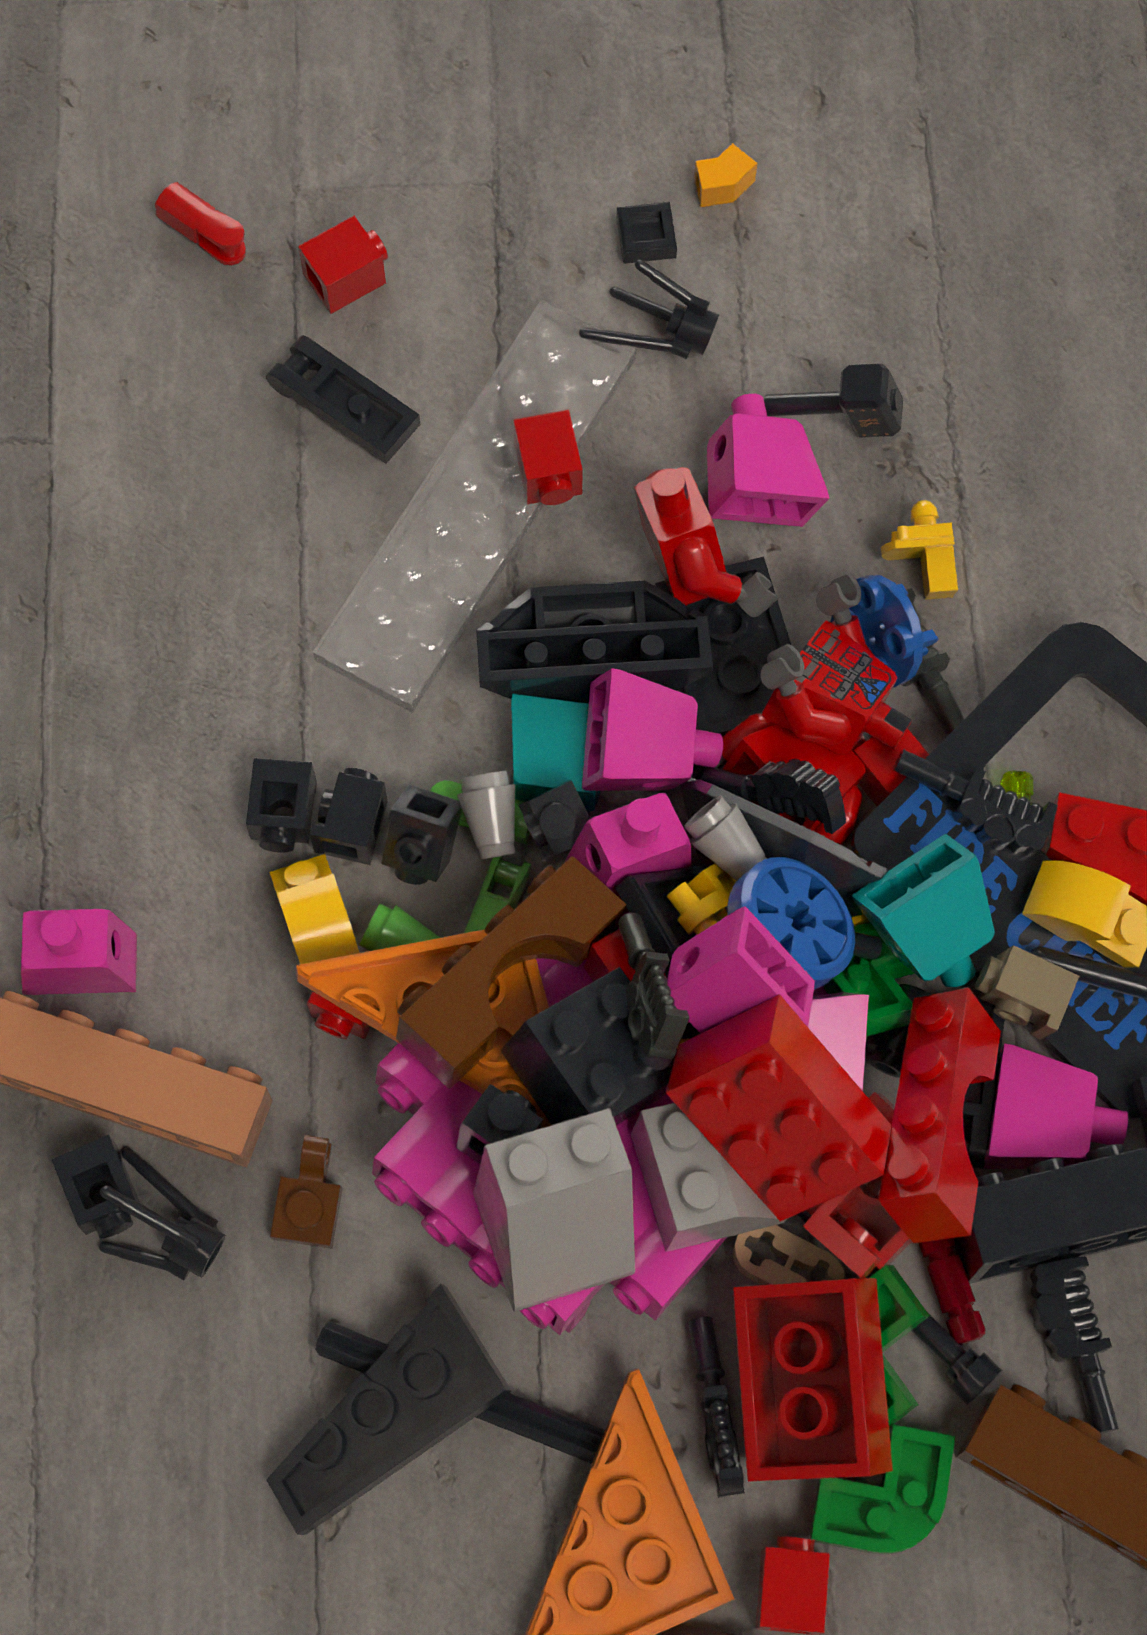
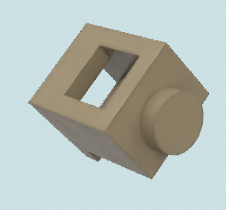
M1013 945L998 955L997 958L990 956L986 960L976 981L975 989L982 991L980 999L995 1005L993 1011L999 1017L1018 1025H1028V1022L1033 1023L1030 1035L1041 1040L1058 1031L1079 976Z

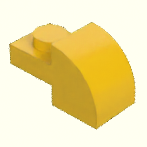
M325 854L304 861H298L269 872L300 964L360 953L334 874H332Z
M1043 861L1022 915L1065 941H1082L1124 968L1139 967L1147 948V906L1128 895L1130 885L1109 874L1080 864L1065 861Z

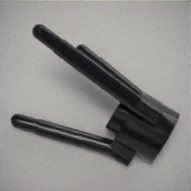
M640 259L635 262V268L686 306L676 303L674 309L671 310L615 286L610 289L609 293L612 297L667 321L668 324L664 334L673 337V340L602 329L581 328L579 330V336L583 339L670 352L687 359L690 351L700 355L704 354L719 314L708 310L709 301L692 295L659 270H656Z
M124 1148L121 1153L122 1157L190 1220L188 1221L179 1216L173 1223L115 1189L103 1186L100 1189V1195L166 1235L161 1249L170 1253V1256L167 1257L109 1241H102L100 1243V1251L125 1260L165 1270L183 1281L187 1278L189 1272L202 1278L214 1262L226 1237L225 1234L215 1229L218 1220L200 1211L132 1149Z

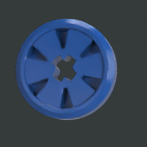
M774 857L757 863L736 881L728 900V915L746 906L815 981L814 989L828 983L848 966L855 948L853 921L841 895L822 874L800 861L785 857Z

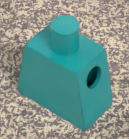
M512 694L515 799L526 802L572 780L588 812L595 810L601 791L582 790L589 704Z
M946 833L889 870L882 879L868 884L852 895L856 905L892 953L923 981H931L939 976L943 985L947 987H959L966 984L974 977L976 972L969 955L989 943L995 933L977 856Z

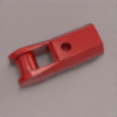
M178 182L171 183L159 195L155 202L156 215L159 219L192 242L198 243L202 249L218 262L232 266L243 261L246 256V246L243 242L245 232L243 226L238 221L215 210V207Z

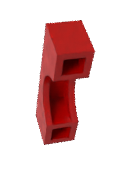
M969 987L917 997L913 1000L885 1170L878 1200L913 1244L971 1235L978 1180L972 1168L965 1143L963 1129L964 1099L969 1084L994 1080L1001 1031Z

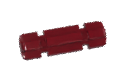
M949 1238L919 1243L923 1257H929L931 1262L927 1269L942 1313H948L950 1318L946 1322L949 1334L960 1345L981 1339L985 1335L986 1329L980 1312L973 1310L972 1305L976 1300L960 1254L954 1255L953 1249L957 1246L955 1239Z

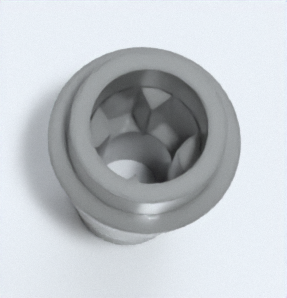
M507 771L480 774L460 779L462 793L457 794L475 845L479 850L480 860L515 854L513 844L515 842V784L509 785Z
M722 796L716 797L702 807L684 826L692 836L690 840L691 845L735 880H738L757 863L767 859L737 804L729 805Z

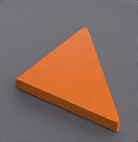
M484 930L300 964L296 965L297 981L399 1043L396 1040L399 1017L401 1016L398 1013V1009L403 1001L421 985H424L429 990L444 976L441 972L444 964L460 947L468 945L473 949L487 934ZM531 959L506 969L490 986L488 990L489 1003L498 1024L494 1046L460 1081L481 1094L485 1092L490 1084L504 1093L506 1090H512L521 1094L534 1105L537 1111L536 1115L543 1119L542 1129L552 1125L500 1051L526 1020L549 1008L537 960Z
M638 1368L629 1371L525 1635H656L734 1600V1596Z

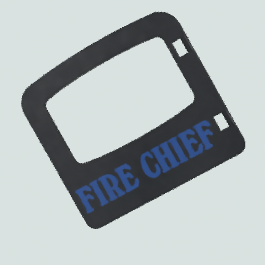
M1084 622L1062 625L1050 633L925 759L949 771L954 770L955 774L968 780L971 773L977 767L983 770L986 764L1069 680L1077 677L1090 681L1147 727V662L1106 629L1098 625ZM906 777L852 834V851L858 857L866 861H873L887 868L888 871L945 833L977 856L995 931L989 943L969 955L975 967V975L977 977L990 956L997 958L998 955L1013 945L1029 953L1035 947L1042 946L1147 975V950L1139 967L1124 968L1082 941H1065L1022 915L1043 861H1051L1050 858L1042 850H1039L1032 856H1027L1023 852H1011L1008 846L999 851L994 850L989 845L982 844L976 837V831L969 832L963 824L954 820L952 817L953 811L958 801L947 795L941 796L940 792ZM1077 981L1058 1031L1041 1040L1065 1064L1095 1074L1098 1077L1096 1094L1111 1109L1127 1111L1128 1119L1140 1118L1132 1082L1139 1077L1147 1076V1000ZM1028 1022L1026 1026L1032 1030L1034 1024Z

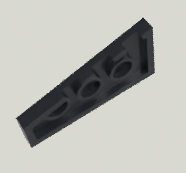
M438 1285L425 1300L427 1304L408 1325L404 1324L387 1343L389 1347L365 1374L360 1373L344 1391L346 1396L325 1419L321 1418L266 1479L297 1535L308 1534L512 1392L447 1286Z

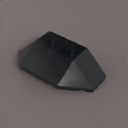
M645 580L531 587L506 606L490 623L486 622L476 630L480 688L512 699V694L589 704L591 682L611 668L625 671L676 691L713 672L708 616L696 609L691 610L677 598Z
M693 777L680 784L688 820L718 796H722L729 805L736 803L767 859L774 857L790 858L807 864L818 871L841 895L851 917L863 915L854 902L852 895L868 884L882 879L888 872L887 868L873 861H866L858 857L848 848L713 784L696 780ZM696 849L700 865H705L708 868L715 864Z

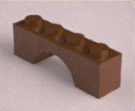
M571 856L557 870L552 866L545 868L532 881L527 889L529 896L516 909L510 905L503 907L487 924L484 930L487 934L486 937L473 949L468 945L460 947L444 964L441 970L444 974L442 978L429 990L424 985L419 986L400 1005L398 1013L401 1016L399 1017L396 1040L449 1090L493 1049L498 1024L490 1007L488 990L501 973L517 963L531 959H552L578 967L587 959L592 944L612 934L619 928L618 921L623 916L626 903L574 856Z

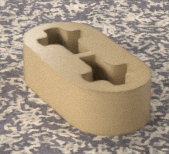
M777 1225L741 1233L736 1238L733 1248L735 1265L743 1275L760 1285L807 1282L803 1276L790 1270L792 1264L808 1272H811L816 1265H820L827 1269L825 1280L845 1279L843 1267L832 1254ZM762 1236L767 1237L773 1241L770 1251L787 1262L785 1266H782L770 1259H765L760 1266L754 1265L750 1262L752 1251L745 1247L744 1244L747 1241L757 1244Z

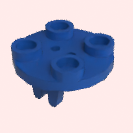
M866 575L857 578L856 581L861 589V599L858 605L849 608L850 614L858 616L866 644L874 656L895 671L897 681L893 687L903 685L915 677L921 665L922 657L929 652L927 646L933 645L939 639L933 629L921 631L919 618L910 599L907 597L908 592L903 584L897 585L881 575ZM833 615L831 617V623L835 621Z

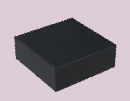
M670 202L617 207L616 218L623 264L635 263L640 259L646 262L677 257V244Z

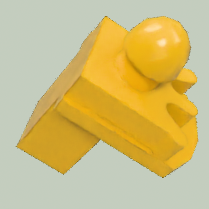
M921 500L916 502L911 510V521L914 522V525L898 526L897 531L891 532V542L881 547L882 558L888 561L920 558L925 600L953 598L958 591L952 522L937 524L936 519L939 516L936 506L930 501Z

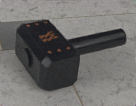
M884 364L848 365L841 372L840 391L766 394L764 400L767 416L844 413L853 431L859 437L894 436L901 430L903 397L890 370Z

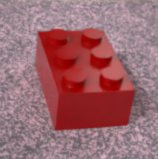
M780 994L678 1045L666 1094L780 1222L884 1175L891 1124Z
M852 1278L733 1287L748 1482L862 1477L893 1471L876 1278Z

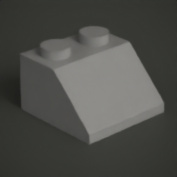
M675 1103L640 1112L631 1132V1138L666 1252L785 1223L787 1219L780 1222Z

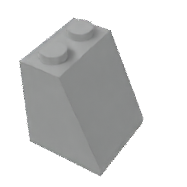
M610 1108L485 1145L473 1195L513 1312L635 1273L632 1168Z

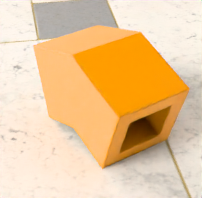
M733 143L716 158L697 160L695 163L694 181L700 207L733 203L755 182L757 162Z

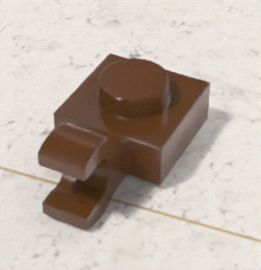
M305 1135L300 1158L299 1179L280 1177L270 1233L272 1240L333 1248L342 1187L341 1185L325 1183L332 1149L329 1138Z

